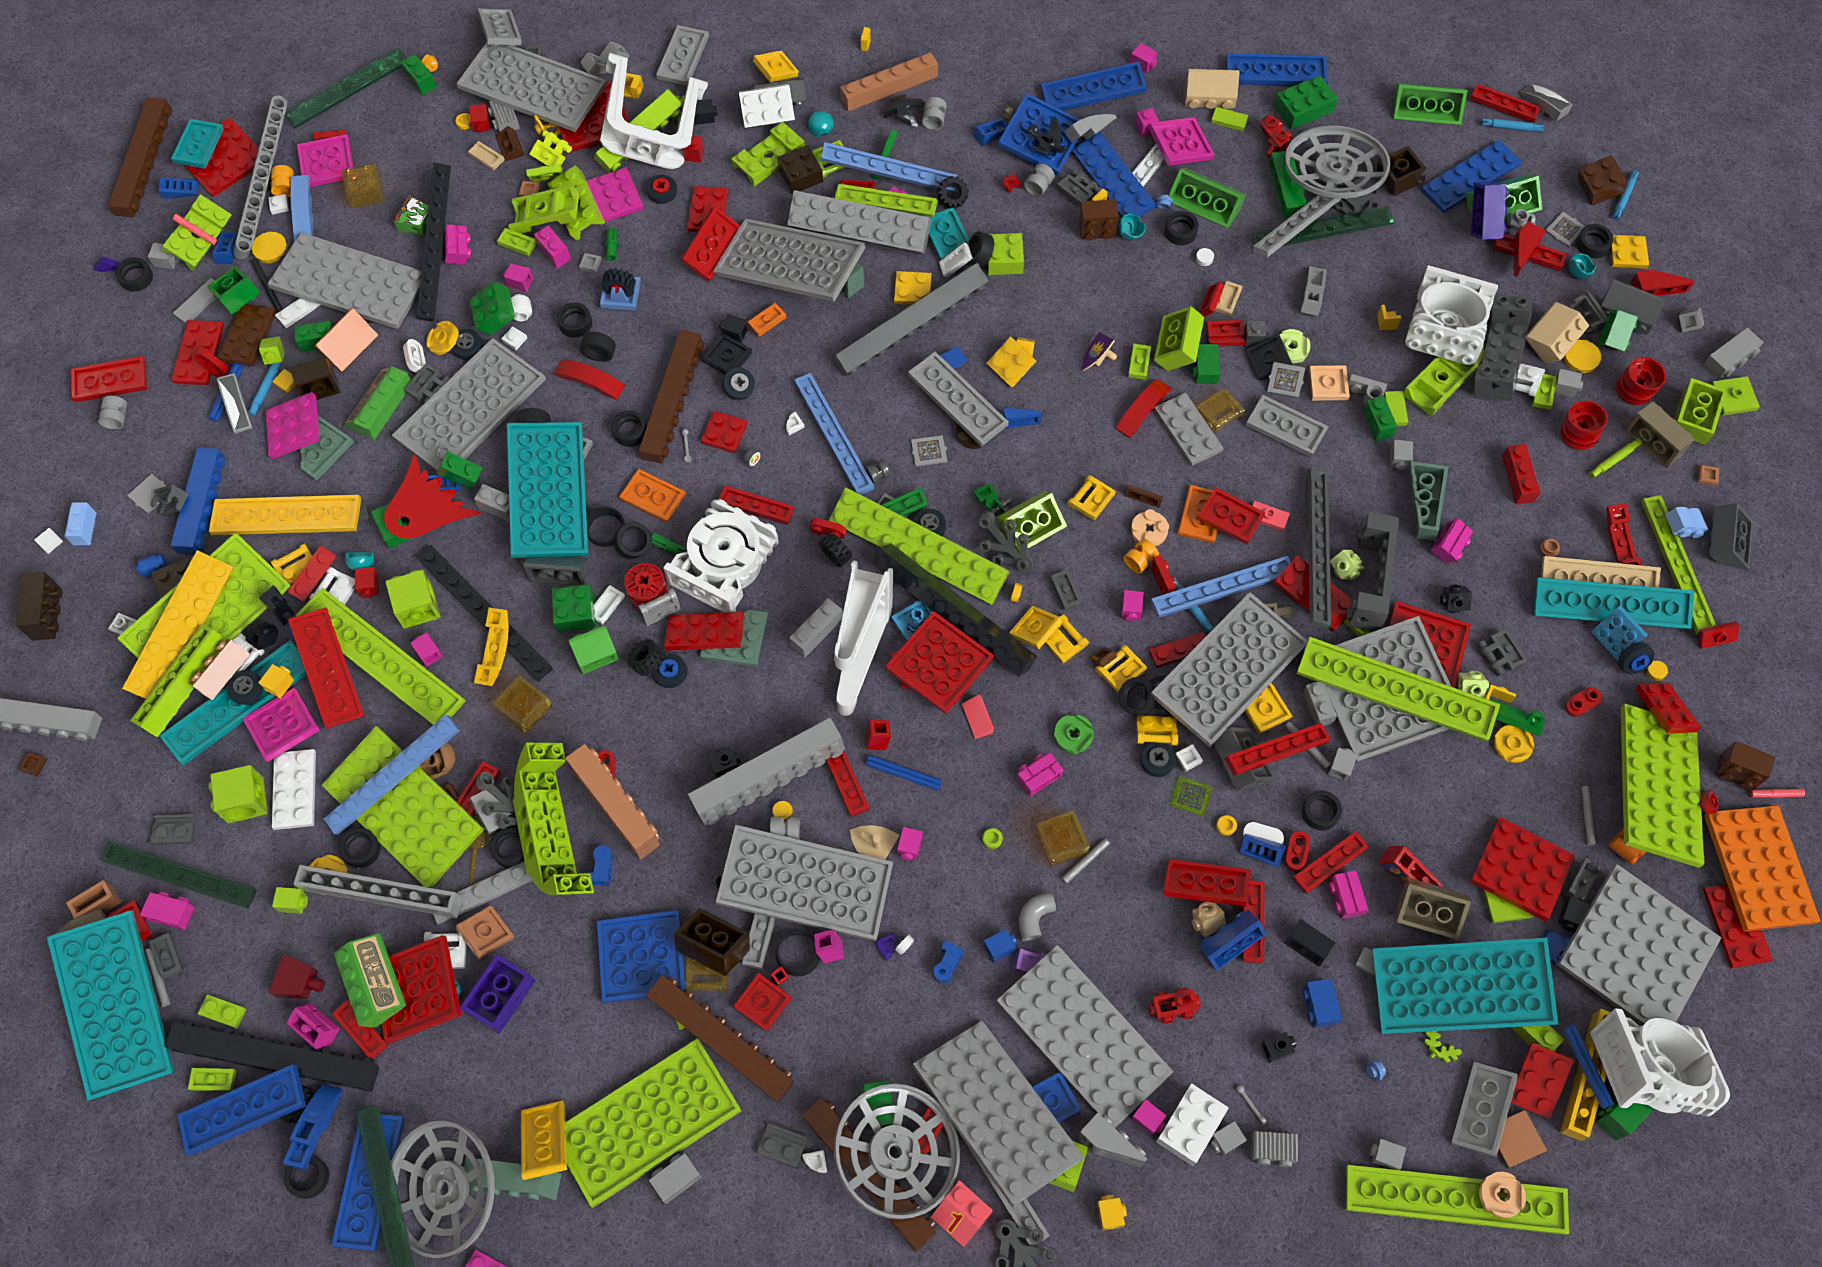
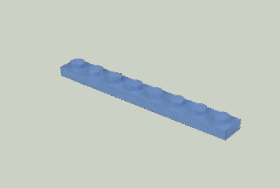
M824 142L820 160L933 189H938L939 184L946 177L958 176ZM949 186L946 189V192L950 193L955 191L954 186Z
M809 373L794 379L797 389L854 491L862 495L874 490L871 479L812 374Z
M1288 556L1152 598L1150 603L1157 618L1273 582L1291 561Z
M447 714L327 815L324 820L333 833L339 835L455 736L460 729Z

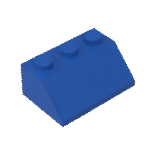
M1250 910L1242 911L1236 915L1233 922L1222 925L1214 936L1206 937L1199 947L1216 971H1218L1267 935L1261 922Z

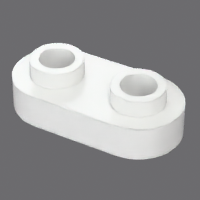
M409 339L403 346L406 364L411 371L418 373L426 364L423 348L416 340Z

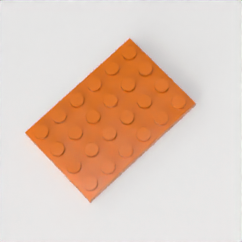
M1779 806L1718 811L1711 815L1704 814L1744 932L1812 925L1821 922Z

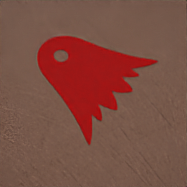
M414 454L405 479L385 511L384 521L387 529L395 536L415 538L456 520L480 515L481 512L459 508L464 504L462 501L450 502L456 490L440 491L441 477L427 482L428 472L425 470L420 474L418 460ZM403 516L409 518V525L401 526L398 523L399 518Z

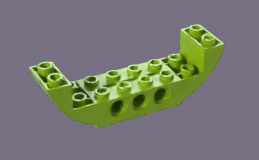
M525 743L515 774L513 805L527 875L530 874L536 886L548 895L594 893L590 873L577 874L558 787L555 771L566 762L563 744Z

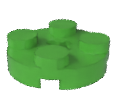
M1081 715L1062 717L1055 726L1054 739L1056 744L1063 751L1075 755L1085 751L1093 741L1092 724ZM1069 731H1078L1077 738L1070 737Z

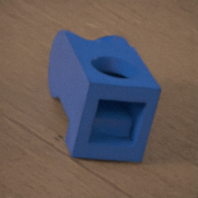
M601 845L596 847L593 852L595 866L594 873H590L593 885L610 886L613 855L607 846Z
M947 941L942 946V952L945 955L941 963L934 967V978L941 984L950 981L964 954L963 949Z

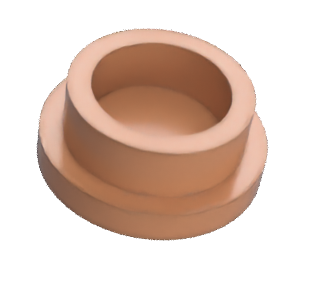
M1548 539L1542 542L1540 550L1545 556L1555 557L1560 552V546L1556 540Z

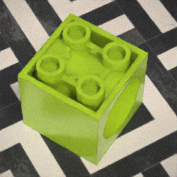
M423 569L414 570L410 574L395 576L386 581L394 615L403 629L441 618L432 584Z
M251 765L210 774L211 782H209V789L213 794V800H211L212 811L216 812L227 823L268 814L264 778Z

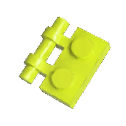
M545 130L542 134L545 140L543 142L537 140L530 155L547 166L562 165L566 157L561 155L563 151L571 152L572 147L565 140L557 138V135L553 132L549 133ZM554 143L555 145H557L555 149H552L550 147L551 144Z

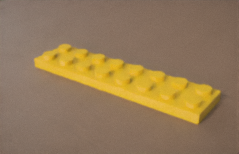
M359 495L215 499L209 533L211 535H234L235 533L242 535L357 531L361 497Z
M196 551L122 689L147 699L200 626L205 624L234 570L233 566L200 551Z

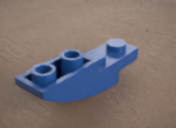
M323 1084L312 1097L289 1139L292 1143L283 1161L285 1166L306 1170L322 1131H326L342 1096V1089Z

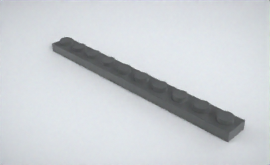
M1311 467L1308 470L1310 625L1328 629L1331 626L1328 472Z

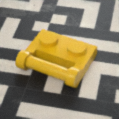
M1088 475L1083 486L1073 498L1069 499L1067 505L1095 521L1113 498L1116 491L1093 476ZM1090 487H1095L1083 504L1079 502Z
M303 543L300 545V548L278 560L274 559L270 562L276 572L292 585L311 559L312 554L306 544ZM305 554L306 557L302 558L301 560L291 564L290 566L284 569L281 568V566L285 565L286 563Z
M1065 614L1060 616L1062 623L1058 628L1063 626L1078 644L1073 646L1058 628L1044 643L1062 664L1090 643L1068 622Z
M1126 645L1119 648V651L1116 653L1117 658L1103 668L1099 665L1095 667V671L1117 693H1119L1122 684L1126 680L1139 677L1148 668ZM1123 657L1128 658L1111 673L1107 671Z
M1137 715V744H1144V742L1178 744L1175 717Z

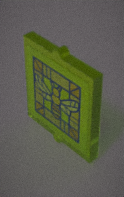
M1179 776L1176 788L1173 789L1174 795L1170 806L1204 817L1207 805L1211 802L1209 798L1213 786Z

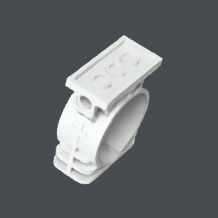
M1428 265L1417 293L1418 302L1409 325L1405 341L1406 345L1411 349L1458 363L1474 364L1483 348L1487 321L1498 285Z
M714 499L711 502L712 508H708L705 511L706 517L701 518L691 530L687 540V552L677 554L671 564L667 562L663 569L669 585L723 613L736 612V606L743 597L742 589L751 584L758 576L762 564L766 563L767 556H770L773 552L772 547L778 545V536L773 525L762 523L757 517L749 516L743 513L741 509L729 506L722 499ZM739 530L746 536L748 547L755 549L754 551L746 548L744 538L738 532ZM700 546H702L704 557L708 563H706L700 555ZM723 547H728L726 550H720Z
M1615 1008L1590 1032L1621 1108H1628L1633 1103L1649 1105L1665 1113L1683 1111L1695 1115L1711 1116L1724 1106L1730 1098L1726 1081L1707 1039L1699 1027L1680 1025L1664 1018L1650 1019L1643 1026H1639L1631 1018L1625 1017L1622 1009Z

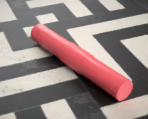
M178 214L174 215V221L212 245H215L218 241Z
M1750 790L1751 798L1804 797L1805 790Z

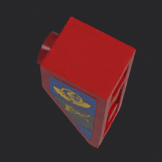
M1389 846L1379 860L1392 875L1404 883L1408 877L1439 887L1444 886L1405 846Z

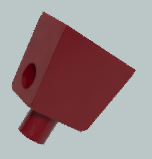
M282 955L269 993L277 998L308 999L311 990L322 992L325 980L316 978L318 971L313 967L289 956Z

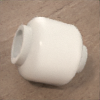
M516 294L511 297L515 318L513 319L520 322L526 321L532 315L531 301L525 295Z

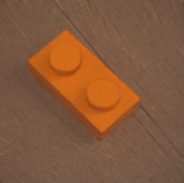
M774 303L747 323L750 329L760 337L787 317L786 313Z

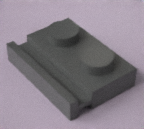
M195 814L154 815L155 823L153 824L150 842L152 845L193 844L195 820L197 818Z
M768 1123L756 1153L797 1169L808 1137Z

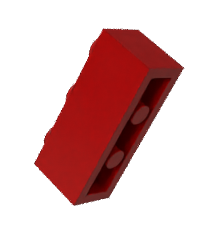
M1527 445L1508 446L1502 458L1515 503H1533L1540 494V489Z

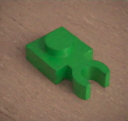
M990 483L974 490V494L982 506L986 505L989 512H992L991 506L993 505L1001 507L998 494Z

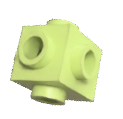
M1342 550L1330 560L1335 569L1334 573L1340 579L1353 580L1364 569L1361 564L1362 560L1352 550Z
M1479 671L1459 672L1456 689L1485 699V693L1489 690V681Z

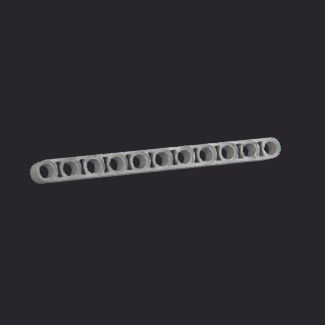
M279 95L272 98L268 108L233 248L234 256L242 260L249 256L253 246L287 107L286 99Z

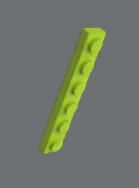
M838 184L835 199L927 217H934L938 203L937 198Z

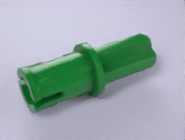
M610 227L607 230V241H605V258L608 261H615L619 246L617 242V229Z
M656 533L651 536V544L664 549L666 553L671 552L677 555L687 552V547L673 542L671 538L667 539Z

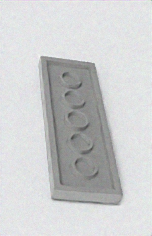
M936 352L932 353L908 372V376L981 447L1008 426L1009 421Z

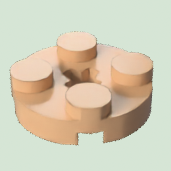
M1149 509L1139 513L1133 519L1131 534L1137 543L1144 538L1149 540L1154 546H1158L1167 538L1169 524L1161 514ZM1146 526H1153V531H1154V532H1152V531H1148V532H1147V531H1146V528H1147Z
M1495 1172L1483 1179L1479 1189V1197L1486 1212L1498 1218H1510L1523 1209L1526 1202V1192L1523 1185L1515 1179V1176L1507 1172ZM1500 1189H1503L1504 1193L1508 1194V1198H1505L1503 1201L1497 1196Z

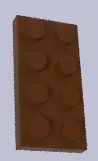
M249 304L242 306L240 311L236 313L217 358L229 364L254 366L260 353L261 340L267 337L276 314V309L274 307Z

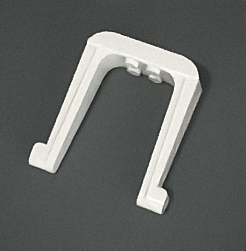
M609 52L606 72L613 74L600 138L602 145L614 154L663 168H679L684 163L682 148H686L691 144L697 100H702L708 82L689 77L676 134L667 135L657 130L627 123L622 117L628 58Z
M855 560L851 563V577L834 655L835 665L841 670L836 696L837 710L843 716L850 715L855 709L858 694L886 624L889 623L893 599V569L888 568L884 575L858 569V563Z

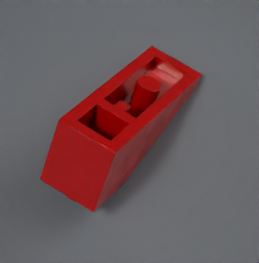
M1527 221L1524 227L1520 226L1515 234L1518 236L1514 243L1513 276L1515 277L1523 269L1546 233V230Z
M1640 270L1635 273L1631 284L1633 287L1650 294L1663 296L1689 292L1694 284V280L1657 270Z

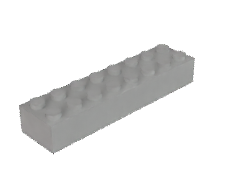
M794 190L787 225L792 228L925 254L932 219L930 217Z
M828 718L688 795L704 825L715 824L720 820V817L726 814L731 815L737 811V808L752 804L759 796L770 794L773 791L772 789L787 785L794 777H801L809 769L822 766L826 759L840 756L843 750H845L842 737L832 719Z

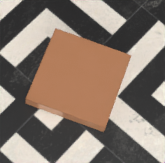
M491 905L457 924L455 927L478 960L514 938L512 932Z
M1526 1110L1506 1119L1498 1152L1507 1169L1547 1151Z

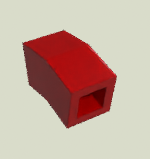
M779 966L770 973L777 986L785 982L789 977L782 966ZM781 972L783 977L778 980L776 975Z

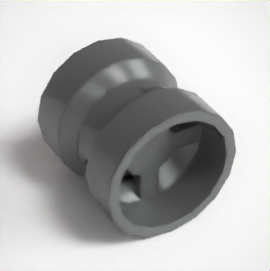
M883 459L874 466L869 465L865 467L873 484L878 482L880 478L890 476L889 469Z

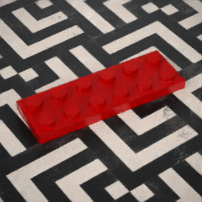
M327 607L288 619L325 729L363 718L364 713Z

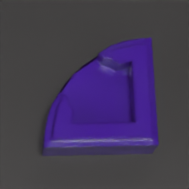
M102 257L94 265V270L100 272L116 270L120 263Z
M894 932L875 942L885 961L892 956L896 947Z

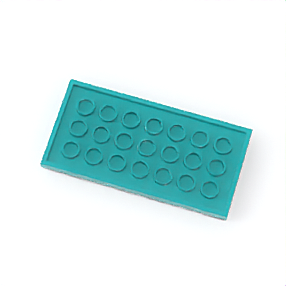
M582 422L507 423L511 558L588 556Z
M127 911L47 937L87 1101L175 1073L170 1051L165 1048L167 1040L134 912Z
M1547 938L1373 949L1382 1034L1558 1025Z

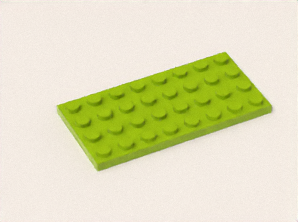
M237 533L232 535L210 555L219 561L233 566L234 570L204 624L224 638L231 640L235 639L267 610L259 599L262 594L274 585L283 596L291 587ZM178 584L117 638L137 658L141 655Z
M1624 704L1621 707L1624 845L1700 868L1704 865L1702 813L1699 805L1701 794L1697 732L1667 734L1652 712Z
M375 726L322 786L342 804L403 750L381 728ZM420 766L356 819L364 828L370 830L377 837L378 842L424 887L428 888L435 885L485 829Z
M697 1038L565 1122L567 1165L591 1208H594L742 1110Z

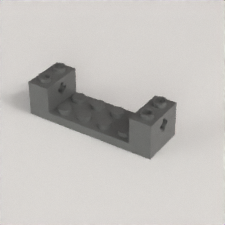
M1495 294L1489 336L1482 364H1478L1475 376V397L1513 400L1526 343L1525 336L1528 334L1532 317V297Z
M1368 512L1366 519H1362L1361 529L1358 528L1356 539L1359 540L1358 547L1378 551L1377 559L1380 562L1375 570V575L1378 576V579L1374 582L1373 591L1376 592V595L1359 592L1357 598L1352 599L1351 608H1348L1346 619L1349 620L1348 627L1359 628L1370 632L1380 630L1389 614L1399 517Z

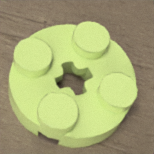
M1295 329L1283 331L1280 336L1292 363L1303 362L1310 351L1311 345L1308 337L1306 339L1301 331ZM1290 344H1293V346L1296 348L1291 349L1288 346Z

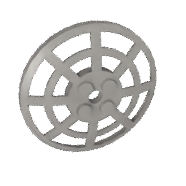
M1321 126L1302 132L1290 142L1285 155V166L1291 178L1304 189L1324 197L1346 199L1363 196L1379 188L1389 174L1390 157L1384 146L1365 132L1344 126ZM1322 135H1342L1343 139L1341 143L1320 144L1316 137ZM1350 137L1366 143L1373 150L1364 154L1359 149L1348 145ZM1310 139L1313 147L1307 150L1303 156L1293 152L1299 144ZM1324 149H1339V151L1325 152ZM1349 151L1351 153H1354L1359 158L1354 159L1352 156L1346 154L1345 152ZM1315 152L1319 154L1316 162L1308 159ZM1378 154L1383 162L1384 171L1373 172L1370 158ZM1290 158L1300 162L1302 175H1296L1291 169ZM1364 162L1367 172L1357 171L1358 165ZM1305 165L1315 168V173L1307 174ZM1354 177L1364 178L1363 181L1357 185L1351 182V180H1353ZM1320 178L1327 182V184L1323 186L1315 182L1314 179ZM1370 178H1381L1373 186L1364 190L1361 189ZM1304 181H1308L1309 183H1311V184L1314 185L1315 187H1313V186L1307 184V183L1304 182ZM1334 184H1345L1348 188H1333Z
M888 1084L872 1088L863 1093L845 1110L836 1129L834 1159L841 1182L846 1191L858 1204L875 1215L901 1220L927 1213L947 1196L958 1174L960 1146L953 1123L934 1098L920 1089L908 1085ZM881 1093H899L896 1106H885L872 1111L866 1099ZM907 1095L924 1102L935 1112L936 1116L925 1122L917 1113L905 1108ZM859 1105L865 1117L856 1127L852 1139L841 1136L847 1118ZM894 1113L893 1125L882 1128L876 1117L882 1114ZM903 1115L915 1121L920 1127L912 1133L907 1128L901 1126ZM941 1122L949 1138L951 1158L938 1156L937 1143L932 1129ZM867 1123H869L875 1133L870 1143L858 1141ZM926 1135L930 1144V1155L920 1154L918 1139ZM839 1145L851 1148V1160L857 1176L849 1182L845 1178L841 1167ZM892 1146L899 1150L898 1158H893L890 1155L889 1151ZM857 1150L867 1152L871 1165L863 1171L858 1162ZM919 1163L929 1164L925 1177L919 1182L912 1172ZM936 1166L950 1167L943 1187L932 1198L925 1187L933 1178ZM875 1172L886 1178L885 1191L869 1182L868 1178ZM905 1177L912 1189L906 1192L894 1193V1180ZM863 1183L872 1193L883 1197L884 1211L867 1204L854 1192V1189ZM918 1194L926 1203L921 1208L910 1212L893 1213V1200L906 1199Z
M447 1120L432 1121L414 1129L397 1148L389 1167L391 1176L387 1196L388 1213L396 1233L405 1245L414 1252L431 1258L449 1257L468 1248L485 1228L492 1210L495 1192L492 1163L482 1141L473 1131L462 1124ZM441 1127L459 1129L458 1142L451 1140L438 1142L432 1130ZM425 1134L430 1146L421 1153L415 1164L405 1160L404 1158L413 1143ZM467 1135L476 1144L481 1153L484 1163L480 1166L474 1154L466 1147ZM451 1147L457 1149L454 1161H446L441 1148ZM434 1153L437 1163L432 1165L429 1170L422 1168L426 1159ZM464 1154L474 1166V1170L468 1173L461 1165ZM402 1168L411 1172L409 1183L410 1201L398 1205L397 1185L399 1172ZM487 1173L488 1193L486 1206L484 1207L481 1204L483 1196L482 1175ZM418 1176L424 1179L423 1195L417 1197ZM477 1178L478 1190L477 1198L475 1199L469 1195L470 1182ZM445 1183L448 1184V1192H447V1193H445V1191H444V1185H445ZM426 1204L434 1213L430 1222L420 1209V1206ZM467 1204L472 1208V1211L461 1223L459 1211ZM413 1210L418 1222L426 1229L419 1241L414 1238L402 1221L401 1213ZM478 1213L482 1219L477 1229L462 1244V1230L473 1221ZM451 1215L453 1228L444 1229L437 1227L442 1216ZM433 1234L454 1236V1248L450 1250L432 1249L426 1245Z

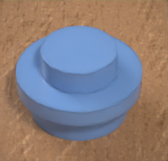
M1160 195V197L1156 198L1157 207L1169 209L1173 204V199L1168 195Z
M1379 1060L1367 1062L1366 1072L1368 1076L1375 1081L1382 1080L1383 1076L1386 1075L1383 1063Z

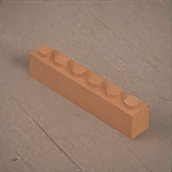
M931 52L841 86V100L848 111L859 108L938 77V63Z

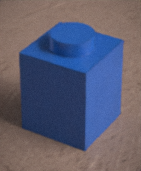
M1006 929L984 940V947L993 963L1015 952L1016 939L1012 933L1008 934Z

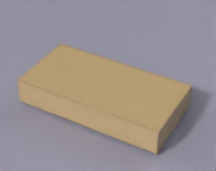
M480 141L468 151L469 156L493 171L505 160L502 155Z
M1226 281L1219 298L1220 302L1216 306L1215 311L1231 316L1243 286Z

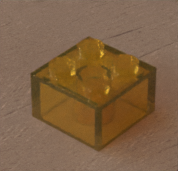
M377 163L342 170L346 197L352 209L386 202L382 175Z
M521 675L493 702L497 712L525 734L552 707L549 698Z
M1074 810L1036 824L1035 832L1050 867L1088 854L1090 845Z

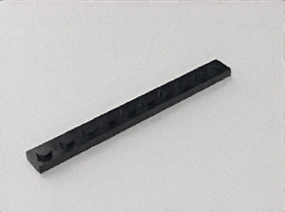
M433 163L416 315V319L425 321L435 320L451 171L450 165Z
M430 545L417 556V559L489 631L490 627H486L485 624L488 609L493 607ZM508 623L507 651L539 682L553 670L552 666Z

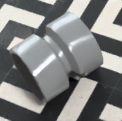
M931 97L926 100L922 124L927 129L939 130L944 126L947 104L943 99Z
M1037 164L1024 182L1027 192L1041 197L1055 178L1054 171L1045 164Z
M117 396L103 397L98 423L107 429L123 428L127 402Z
M771 817L770 833L800 840V817H788L787 820H784L783 817Z

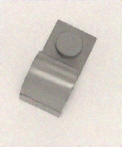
M1352 374L1348 387L1354 393H1363V402L1366 404L1367 400L1382 397L1387 384Z

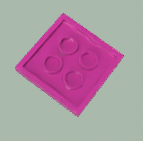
M1195 117L1153 122L1148 127L1168 166L1213 160L1215 156Z
M348 134L297 144L301 175L309 176L310 187L356 178Z
M627 167L586 180L605 222L644 209Z
M313 392L266 410L268 456L275 459L320 441L317 399Z
M295 687L285 692L281 699L275 698L242 718L267 762L320 731Z

